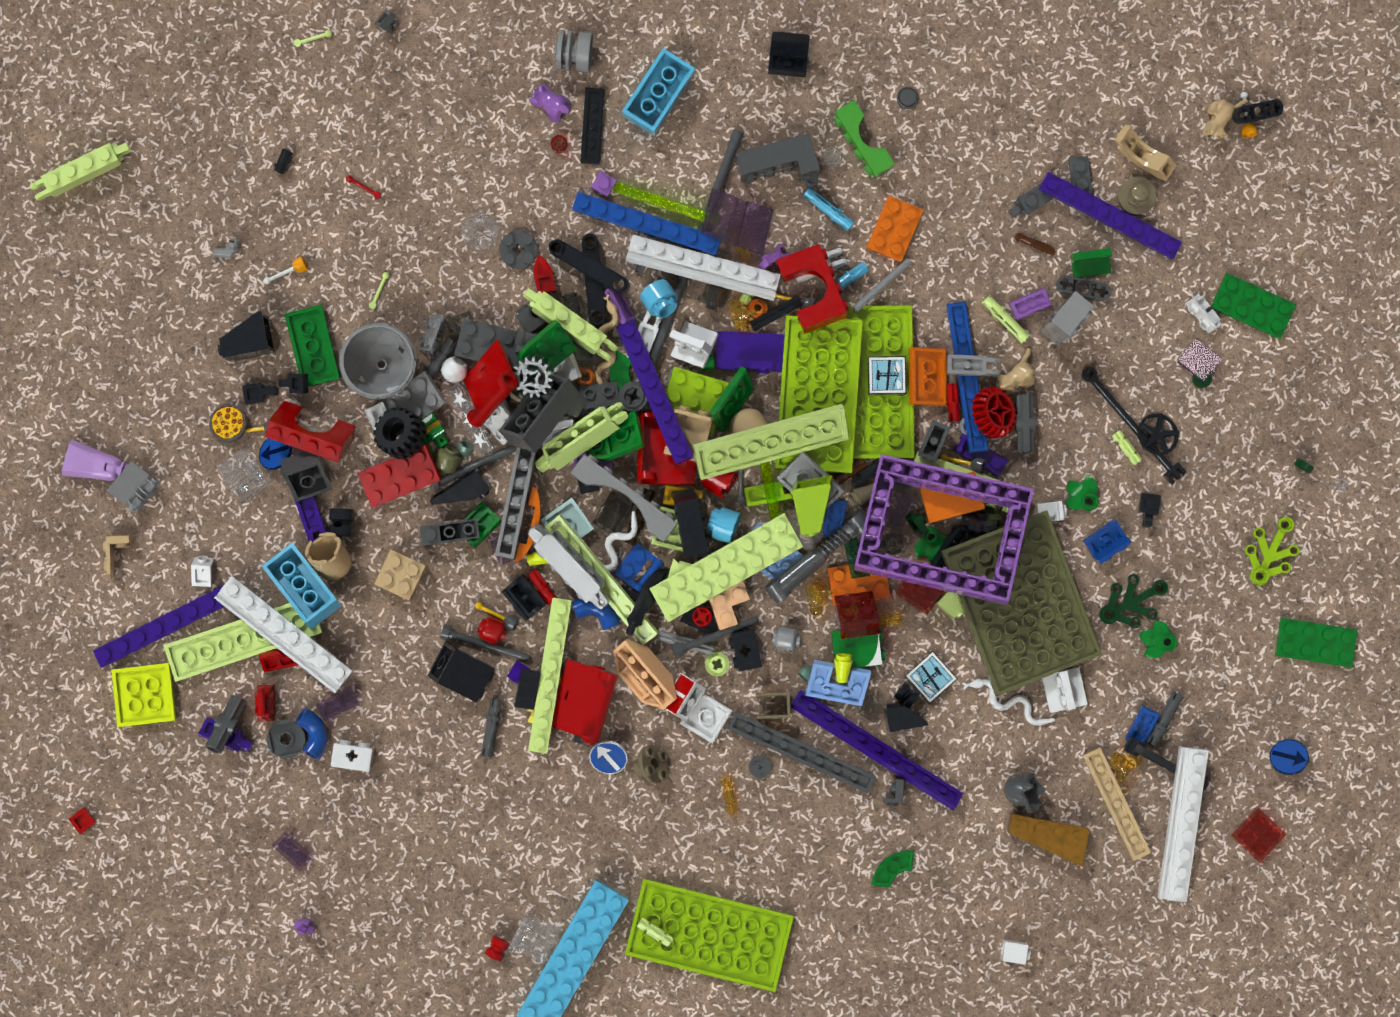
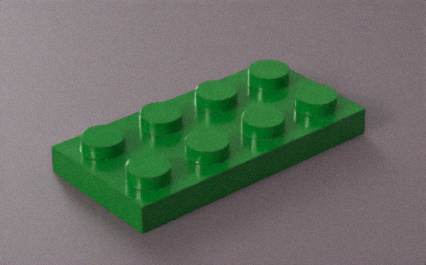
M1226 273L1210 308L1280 340L1296 304Z
M317 305L284 314L299 374H308V387L341 379L323 306Z
M1280 618L1275 656L1352 668L1357 629Z

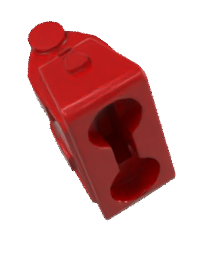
M257 685V690L254 693L257 721H275V685Z

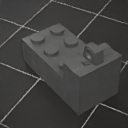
M810 133L735 154V163L741 182L745 181L746 184L757 181L756 178L764 176V179L771 178L780 171L783 174L792 172L793 168L796 167L800 182L804 181L807 188L818 185L820 167Z
M464 318L454 356L477 363L496 340H500L511 368L515 372L517 370L514 369V366L518 364V356L521 349L537 334L521 330L514 331Z
M551 374V376L555 377V380L551 381L553 387L549 389V392L543 393L541 397H537L535 394L533 398H530V393H527L500 428L499 432L511 445L536 453L558 422L563 418L564 414L577 418L588 402L569 379Z

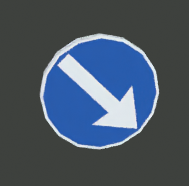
M613 741L596 743L589 754L592 766L605 774L620 772L625 768L628 761L627 752L624 747Z

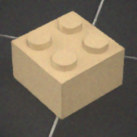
M390 550L374 585L412 601L428 566L399 552Z

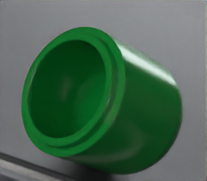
M710 354L704 368H698L702 371L713 370L715 368L713 355Z

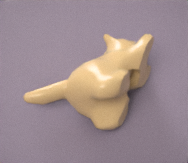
M1225 99L1212 102L1207 112L1211 115V120L1204 127L1203 137L1210 135L1214 140L1227 138L1225 125L1232 118L1234 109L1248 104L1249 101L1242 100L1236 105L1227 102Z
M1027 348L1022 360L1012 371L996 377V387L1006 391L1007 395L1012 394L1018 386L1028 389L1035 382V377L1033 376L1034 369L1027 362L1031 355L1030 348Z

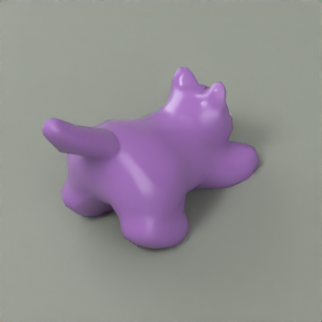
M545 84L534 89V97H531L530 102L536 107L543 108L550 121L557 123L561 120L563 113H570L572 103L565 96L555 94Z

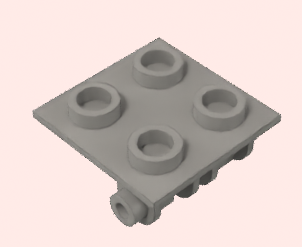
M432 314L431 317H428L425 324L427 328L425 335H422L419 341L420 351H427V353L434 355L436 350H438L440 343L435 340L441 341L436 336L437 334L443 336V333L438 331L444 332L447 325L446 318H443L444 315Z
M131 461L106 491L125 504L132 512L137 513L161 483Z

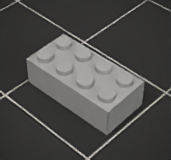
M1075 291L1061 304L1040 332L1056 345H1059L1061 342L1064 344L1081 328L1079 326L1091 316L1093 312L1090 310L1094 305Z

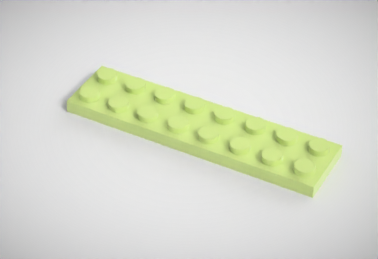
M842 404L693 444L699 477L701 480L848 440L844 406Z
M785 513L649 589L665 618L670 622L799 550L803 545Z
M290 603L274 608L308 636L312 637L323 633L320 623L311 630ZM242 620L163 645L175 682L277 649V647Z

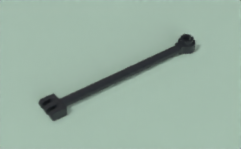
M1086 367L1085 370H1082V379L1085 382H1090L1137 435L1138 425L1098 380L1097 371L1093 367ZM1087 371L1093 373L1091 378L1087 376ZM1141 429V439L1145 443L1149 438ZM1155 444L1149 447L1152 451L1161 452ZM1154 455L1167 470L1163 476L1171 485L1175 483L1171 475L1177 480L1181 478L1176 472L1177 470L1182 475L1187 473L1179 462L1173 466L1164 455Z

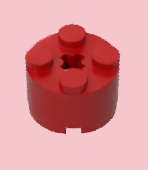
M736 471L707 478L700 482L703 485V489L724 499V492L727 494L730 492L738 474L735 473Z

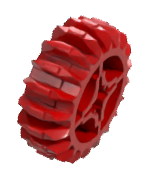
M995 386L984 388L974 395L975 398L972 400L973 406L970 409L973 411L971 416L975 419L973 423L978 425L977 430H981V434L986 435L987 438L993 439L1009 434L1013 430L1014 425H1016L1015 419L1017 417L1015 415L1017 409L1013 407L1015 402H1011V396H1008L1007 392L1001 390L1000 387L995 388Z

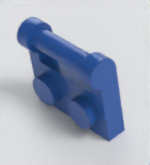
M636 543L614 574L640 592L645 581L659 567L662 568L664 563L640 544ZM650 559L653 564L638 583L634 582L633 579Z

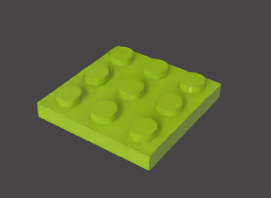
M674 366L666 395L673 411L675 408H680V405L690 407L692 412L698 413L699 410L710 412L729 383ZM714 420L709 434L711 438H713L716 430Z

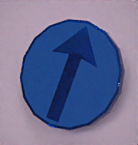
M267 438L259 451L260 463L269 470L281 468L280 460L291 456L292 446Z
M1286 739L1279 741L1272 747L1270 762L1277 772L1284 775H1295L1302 772L1308 765L1309 753L1302 743Z

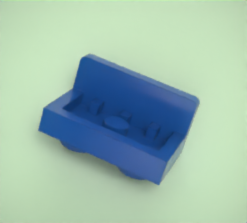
M1113 519L1084 539L1083 542L1092 557L1101 564L1110 560L1117 552L1126 549L1131 540L1124 534L1119 523Z

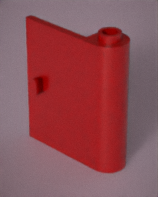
M496 340L463 379L475 409L467 413V420L475 427H481L518 384L500 340Z
M649 410L643 411L639 415L645 447L638 450L637 482L651 485H695V461L688 460L675 465L672 456L664 454L666 442L653 412Z
M567 659L557 691L552 727L580 736L583 739V743L589 745L599 743L619 675Z

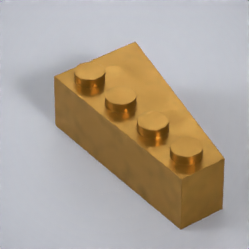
M1010 813L1008 833L1083 867L1089 828Z

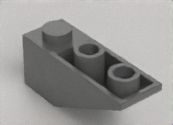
M477 519L420 526L421 541L424 547L480 538Z

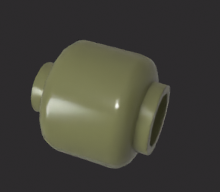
M446 446L438 450L434 461L439 473L446 476L456 472L461 462V457L457 449Z

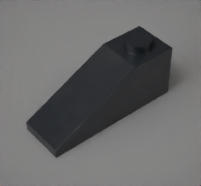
M478 466L432 496L430 503L436 505L475 500L478 497L482 499L490 493L491 483Z

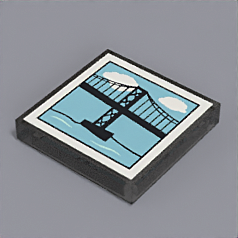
M906 356L867 357L868 395L907 394Z
M933 650L904 675L928 704H931L958 680L955 674Z

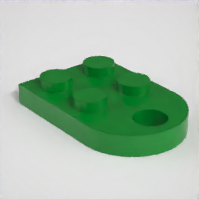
M555 319L523 346L519 353L518 361L522 358L525 360V357L530 355L531 359L534 355H537L538 360L544 357L545 364L551 363L548 368L554 369L577 350V347L559 321ZM538 373L533 374L531 378H535Z
M636 411L628 413V418L619 424L620 429L602 440L601 446L597 450H594V446L588 450L589 453L597 460L607 462L644 448L645 443L638 413Z

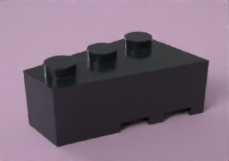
M693 488L671 492L685 557L708 553L707 546H710L708 534H704V528H707L705 517H701L700 510H703L702 499H698Z

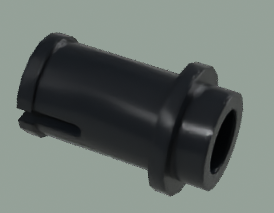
M282 148L277 163L273 165V170L280 174L287 172V166L293 153Z

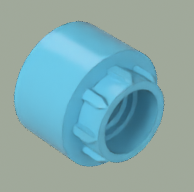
M658 280L651 283L640 295V300L652 316L665 318L677 309L678 296L667 280Z
M724 507L721 510L713 509L708 520L707 533L712 534L713 539L728 544L732 543L740 522L741 513Z

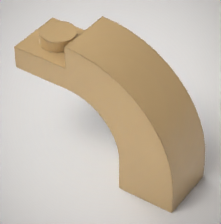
M1125 124L1115 138L1118 144L1117 149L1128 160L1159 179L1167 181L1177 166L1169 155L1156 151L1144 143L1131 126Z

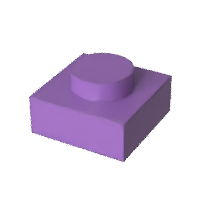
M600 171L591 189L608 198L617 180Z

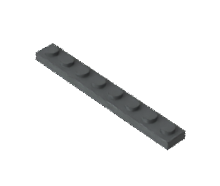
M736 711L727 728L865 793L869 792L876 777L869 772Z

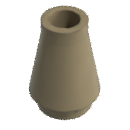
M874 483L852 489V492L849 493V498L855 507L862 506L871 499Z

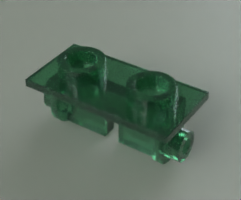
M856 537L851 538L849 544H844L851 579L870 576L869 573L854 570L860 541Z

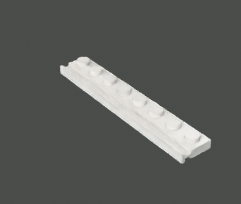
M637 235L632 236L626 256V261L772 301H774L781 275Z
M231 576L220 592L214 597L334 693H337L339 688L352 674L353 670L235 577Z
M1179 746L1157 896L1161 900L1187 902L1209 752L1207 749Z

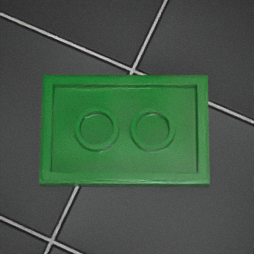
M739 368L710 410L718 431L722 433L727 430L732 417L740 411L754 390L746 368Z

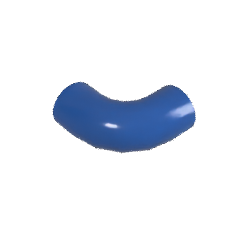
M581 599L572 601L578 619L590 615L595 616L599 619L603 630L621 624L619 616L609 604L603 609H599L591 601L587 603Z
M305 707L295 722L308 733V742L303 752L311 758L320 760L328 742L327 728L323 720L316 713Z

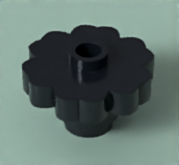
M985 506V509L964 514L961 518L962 524L968 526L974 538L995 531L1001 524V514L988 506Z

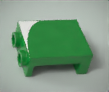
M878 626L831 631L834 658L839 653L852 655L853 663L851 668L882 665V661H885L884 649H880V642L883 641L882 630H878Z

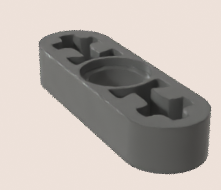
M1067 275L1061 276L1056 281V289L1063 294L1072 295L1074 293L1071 291L1073 287L1068 286L1066 289H1063V286L1060 285V282H1063L1065 279L1067 284L1071 285L1076 281L1074 291L1086 299L1102 302L1111 296V288L1105 283ZM1084 283L1088 286L1089 290L1086 294L1079 292V284ZM1092 285H1095L1094 290H1100L1103 287L1107 295L1100 297V293L1094 292L1093 296H1091Z

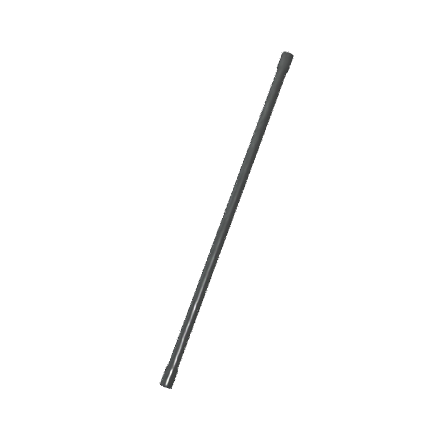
M735 129L732 131L725 156L699 222L698 230L707 231L735 153L744 135L741 131ZM679 276L674 289L678 296L677 308L689 279L683 276ZM677 309L662 321L650 353L654 368L658 362ZM635 393V396H634L633 401H634L635 399H636V400L640 399V398L636 395V393Z

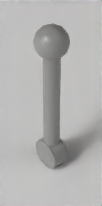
M743 469L739 470L738 503H743L745 500L743 497Z

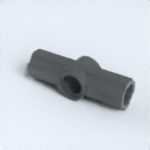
M1016 395L1017 417L1015 422L1017 426H1015V432H1017V453H1031L1035 449L1034 432L1036 430V417L1033 413V395Z
M231 695L223 713H220L215 721L214 730L206 744L207 749L216 754L222 753L230 736H233L238 727L239 718L246 707L247 701L239 696Z

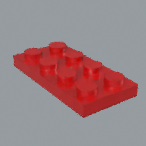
M427 444L423 448L420 447V452L414 453L412 458L407 457L405 460L392 458L357 473L372 508L442 480Z

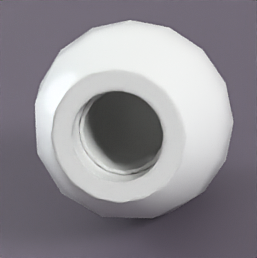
M453 356L443 362L441 372L445 380L450 383H458L466 377L468 368L465 361Z

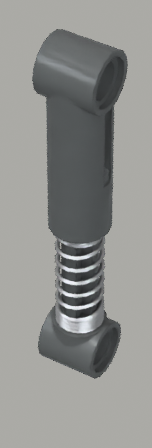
M858 509L846 519V524L841 527V530L837 531V534L829 537V540H826L825 544H821V547H814L781 576L776 577L765 586V590L777 604L785 600L793 589L825 564L829 554H833V551L837 550L839 546L841 547V544H845V541L849 540L850 537L862 535L866 515L863 511Z

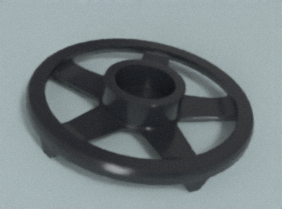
M1154 413L1142 419L1138 426L1137 435L1140 444L1147 452L1154 455H1165L1176 447L1179 431L1169 417L1162 413ZM1158 417L1155 427L1144 423L1149 418ZM1163 419L1171 424L1173 430L1163 429ZM1141 428L1149 432L1150 438L1145 443L1141 439ZM1174 436V442L1168 449L1165 438ZM1154 443H1159L1163 452L1152 451L1149 447Z

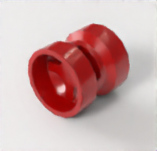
M493 935L490 940L491 947H487L484 954L501 962L504 957L503 952L508 949L510 943Z

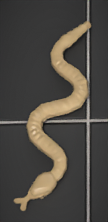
M609 294L603 298L607 300L606 307L608 312L612 314L613 319L598 329L604 334L613 329L619 320L617 306L609 300ZM604 344L601 347L609 353L611 358L609 361L606 360L596 367L595 379L598 384H604L601 378V371L613 365L617 357L616 351L610 350Z

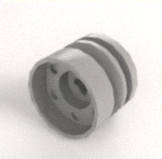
M560 30L555 43L556 69L562 70L563 64L566 62V71H570L572 63H575L577 72L589 73L592 60L593 33L580 31L577 40H574L573 31L569 30L568 39H566L565 30Z

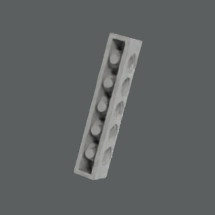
M518 447L516 449L495 552L496 557L515 560L537 452L533 453Z

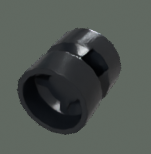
M329 509V520L332 521L329 525V532L341 537H353L354 525L351 522L354 521L355 510Z

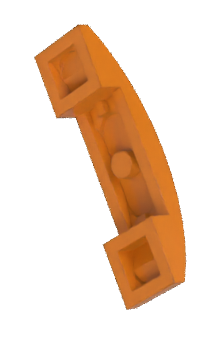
M532 487L528 507L535 508L530 528L540 524L541 509L536 487ZM528 536L527 544L519 543L515 557L516 563H519L531 549L534 541L530 536Z

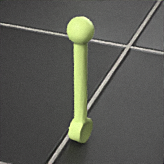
M326 30L325 33L303 40L296 39L294 45L300 47L306 42L325 36L331 37L332 32L331 30Z
M384 272L382 274L383 279L376 292L373 302L369 303V307L371 309H375L377 307L376 302L378 300V297L381 293V290L385 284L386 279H389L390 276L388 272Z

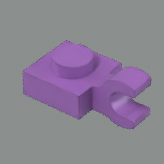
M780 244L775 248L773 254L771 252L765 254L761 258L762 262L757 267L766 270L775 265L777 259L790 255V253L783 254L781 249L784 247V244Z
M303 917V919L299 918L296 920L293 928H296V933L300 935L305 933L312 935L317 926L313 925L314 921Z

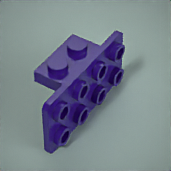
M719 331L716 340L715 367L718 370L737 371L740 367L747 369L748 374L750 371H757V374L767 375L769 372L782 373L785 334Z

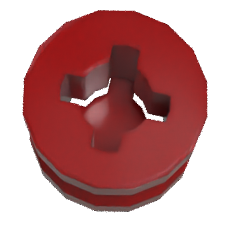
M700 607L693 612L692 619L697 626L704 627L710 623L712 615L707 608Z

